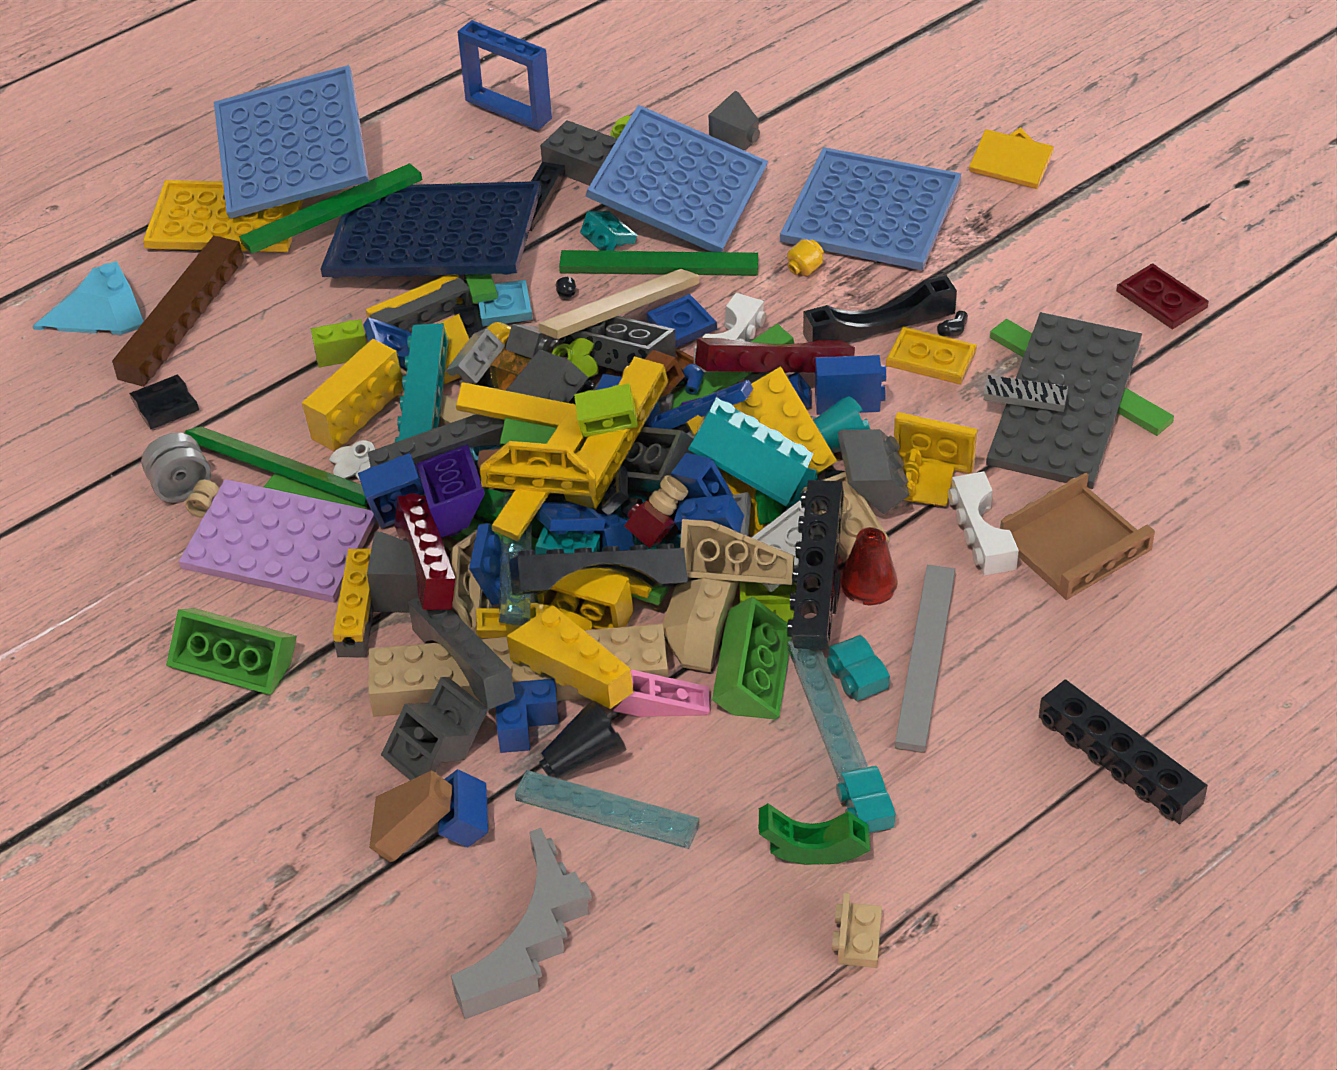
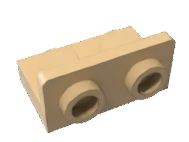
M850 893L843 894V904H836L835 923L841 924L840 931L833 932L832 951H838V964L877 968L882 906L850 903Z

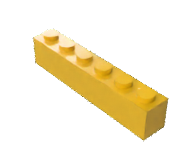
M634 356L630 365L625 367L622 379L618 385L630 384L635 401L638 427L586 437L581 450L576 452V455L596 475V496L564 494L566 501L597 509L617 470L622 465L668 383L664 364Z

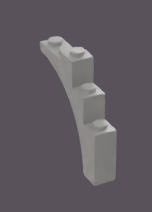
M542 828L529 832L531 849L537 865V875L534 893L525 915L512 934L496 950L476 964L451 975L453 991L464 1019L539 992L538 978L542 977L538 962L564 953L563 939L567 938V933L563 923L589 914L588 901L592 900L587 883L580 882L576 871L567 874L563 862L557 863L555 858L557 851L552 838L546 839Z

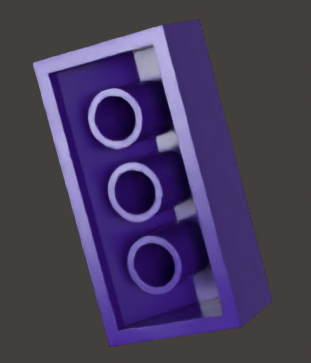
M467 444L417 463L427 503L441 538L447 535H457L463 529L468 528L485 494Z

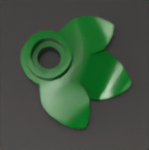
M756 490L755 497L759 524H770L783 514L787 507Z

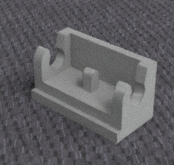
M487 328L476 332L445 371L450 376L460 375L463 378L460 384L462 382L476 384L505 345Z

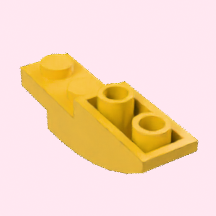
M506 601V609L476 608V635L479 638L507 637V635L550 606L531 602ZM557 608L583 630H592L591 620L568 610Z

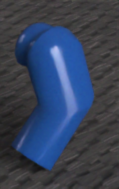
M689 364L683 370L687 380L685 391L695 395L698 393L704 372L696 364Z

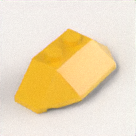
M509 441L480 467L482 487L596 496V475L565 445Z

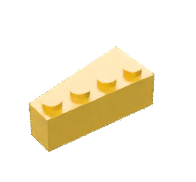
M553 605L507 635L511 661L517 664L523 662L529 665L532 671L540 675L545 673L554 677L556 683L564 687L570 685L578 689L579 694L609 709L633 693L631 668Z

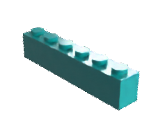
M443 323L413 325L412 335L408 336L409 355L405 356L407 375H404L402 379L404 396H400L402 415L397 418L399 437H395V442L439 427L449 341Z

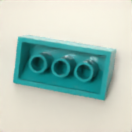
M718 398L714 400L701 421L688 448L689 451L696 455L712 458L715 465L785 506L791 499L813 456V453L808 451L803 445L794 443L784 437L779 431L768 428L753 416L742 413L734 408L732 404Z

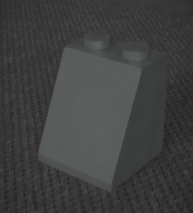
M375 531L367 569L374 612L410 613L408 601L418 597L416 570L411 546L407 541Z

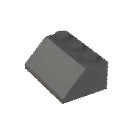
M538 350L505 391L569 403L574 394L577 393L589 377L568 359Z
M880 429L841 430L838 432L847 481L853 489L883 514L909 496L907 488L908 479L902 467L904 462L899 454L900 445L893 436L890 435L888 437Z

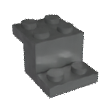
M440 677L429 703L404 704L381 756L410 780L431 770L436 772L440 762L464 760L488 709L452 679Z

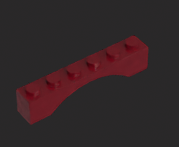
M697 338L695 364L705 371L772 372L781 366L784 372L815 373V358L854 356L855 347L842 340H816L797 344H769L724 338Z
M414 493L398 496L395 528L399 539H407L411 546L416 570L418 597L422 609L450 610L453 605L455 576L430 512L425 496Z

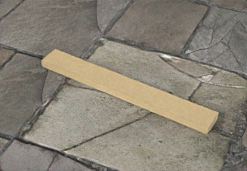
M683 269L676 270L540 322L539 332L555 339L565 337L699 284V275Z

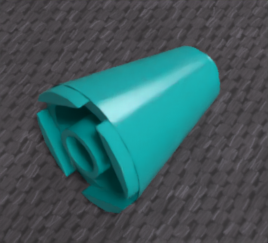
M850 396L840 399L813 420L832 453L841 452L838 438L839 431L870 429L868 420H862L858 413L863 411L861 406Z

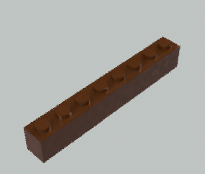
M213 235L112 360L117 380L144 387L154 377L159 367L168 359L174 348L180 344L182 338L194 326L200 315L206 311L207 306L217 297L219 291L230 280L237 268L242 265L244 255L239 241Z

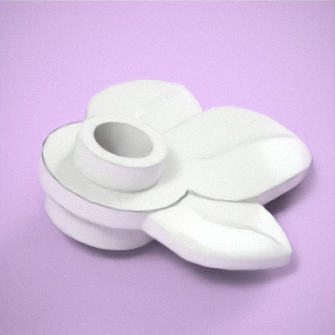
M361 440L352 446L337 449L329 458L330 462L336 464L333 474L345 479L356 475L360 481L358 473L370 468L368 452L375 450L374 445L370 441Z

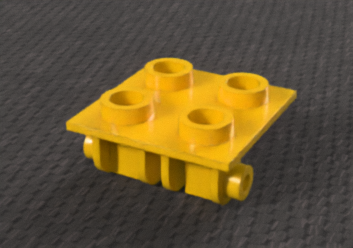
M910 449L906 453L905 459H902L904 462V466H902L903 471L908 479L907 488L909 496L904 500L947 506L948 489L951 487L955 466L923 462L919 450Z

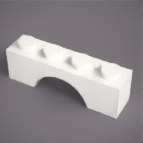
M735 293L726 305L724 327L729 330L719 334H705L702 338H724L737 341L753 339L757 328L762 327L766 319V312H763L764 301ZM695 346V348H694V364H695L696 346Z
M985 472L952 477V487L948 489L950 505H955L957 522L959 525H963L965 541L973 549L975 565H980L984 576L1017 570L1019 550L1011 531L995 528L986 523L981 517L991 510L993 490Z

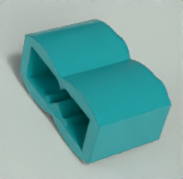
M862 635L829 647V657H827L828 668L841 679V684L846 694H851L856 701L888 689L890 675L883 662L874 654L870 644Z
M871 766L841 773L840 783L836 784V791L839 801L846 804L847 809L845 812L849 811L869 825V833L894 828L895 810L878 767Z

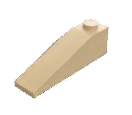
M682 519L680 548L685 550L687 577L793 585L794 555L713 521Z

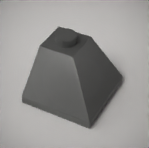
M734 91L708 115L709 135L716 139L746 150L759 138V119L737 91Z

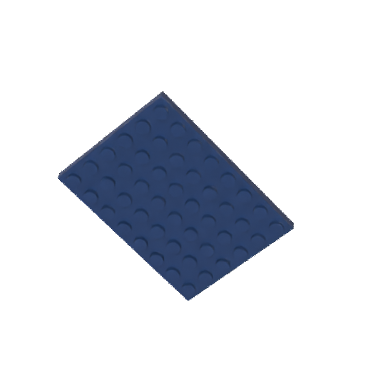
M540 181L415 184L343 214L320 268L322 277L363 278L366 276L411 277L414 275L460 276L463 274L509 275L517 273L540 196Z

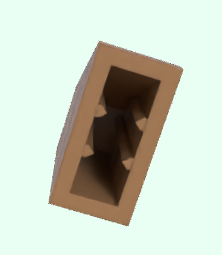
M431 770L376 796L369 848L389 862L395 861L450 811L452 785Z

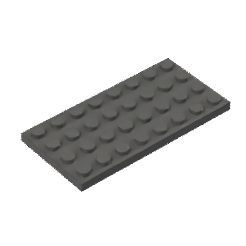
M1040 312L1016 379L1068 386L1064 412L1006 404L986 458V465L1067 483L1070 479L1087 473L1089 475L1087 487L1093 489L1141 343L1142 333Z

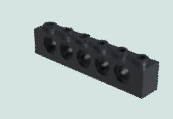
M808 480L807 491H802L801 508H805L804 516H799L798 532L802 533V539L796 542L795 554L796 559H799V567H794L793 584H797L796 593H791L790 610L794 611L793 619H788L787 636L792 637L794 648L829 650L844 504L842 481ZM818 511H826L821 515L815 514ZM816 536H823L820 540H813ZM814 561L822 562L817 566L810 565ZM811 587H817V588H819V589H818L817 591H815V592H808V591H807V590H808L809 588H811ZM809 613L817 614L813 618H804Z
M1063 680L1041 698L1039 718L1045 725L1054 728L1070 744L1076 745L1091 760L1098 762L1109 770L1116 779L1126 783L1135 790L1138 796L1147 799L1166 817H1170L1180 825L1204 804L1208 787L1205 782L1068 680Z

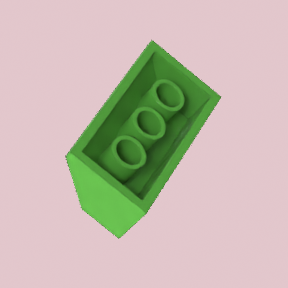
M753 596L728 610L712 701L735 716L775 720L780 715L791 637L787 636V622Z
M196 608L178 609L166 666L271 695L291 665L297 636Z

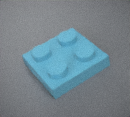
M526 280L494 284L498 299L478 303L482 327L489 326L495 322L506 324L533 320Z

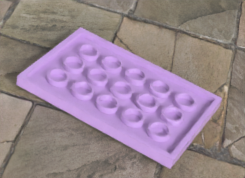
M225 479L181 556L179 564L181 569L335 603L341 591L348 549L363 548L377 519L372 510Z

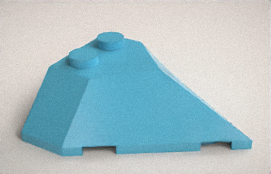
M115 261L93 268L87 277L33 325V329L44 330L45 327L57 328V331L96 334L98 330H108L113 335H123L137 330L144 321L132 289L118 262Z

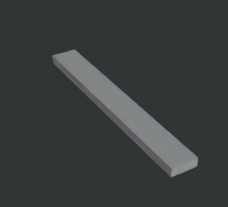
M927 565L895 740L896 749L924 753L926 750L955 568Z

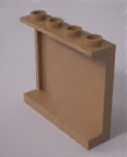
M1087 473L1070 479L1063 486L1049 491L1045 496L1028 503L1017 512L1008 514L1001 520L1000 529L1011 531L1019 550L1018 557L1065 600L1070 599L1151 551L1155 530L1148 524L1137 530L1087 487L1089 476Z

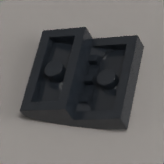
M178 374L129 393L135 407L150 430L199 411L197 401L188 392L186 383Z

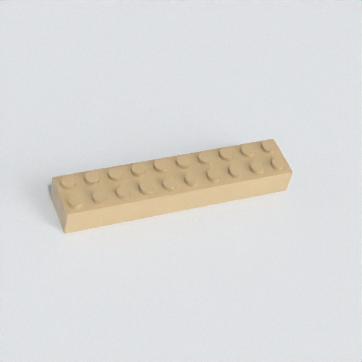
M663 624L584 630L631 668V670L668 677ZM507 637L481 639L511 669L513 682L554 679V677L545 673L540 675L532 671L530 666L523 662L517 664L511 661ZM440 643L369 649V698L373 717L399 715L404 704L429 703L440 677H449L479 702L480 700L474 695L469 682L454 658ZM555 682L557 701L587 698L579 694L578 689L570 685L564 687Z

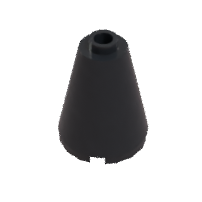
M595 701L588 703L540 753L543 759L539 761V764L548 777L554 774L558 779L618 756L627 750L618 732L615 733L611 726V721Z

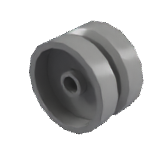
M169 433L160 436L151 442L143 452L141 464L147 479L150 480L154 493L163 501L170 503L184 502L193 493V489L199 480L210 481V466L202 455L198 443L190 435Z

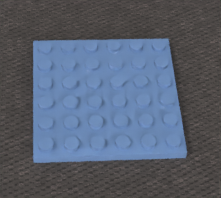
M349 65L214 101L226 212L230 219L369 182L353 74Z
M638 105L587 189L585 197L708 251L723 252L767 167L768 161Z
M823 147L780 233V242L796 245L802 239H813L824 251L923 270L959 187L962 173Z

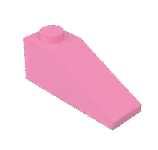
M631 670L633 693L613 707L615 712L639 717L708 715L710 713L709 686Z

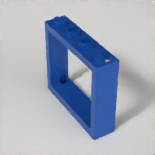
M473 20L457 31L465 101L536 130L542 128L552 119L545 48ZM478 47L527 66L531 106L482 86Z

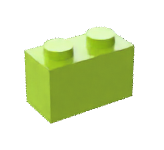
M361 319L310 328L318 368L346 363L367 344Z
M630 384L615 385L609 388L574 394L577 421L583 437L638 427L635 401Z

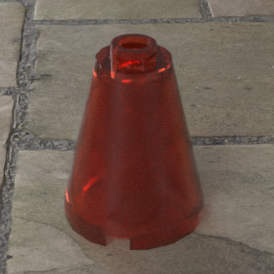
M874 527L864 528L858 532L841 575L840 584L843 593L852 601L854 599L863 601V605H878L890 600L898 585L886 536L883 531Z

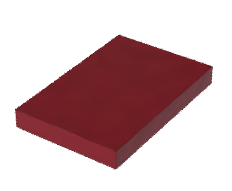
M1153 263L1117 284L1116 289L1122 296L1172 330L1208 308L1209 303L1207 299Z

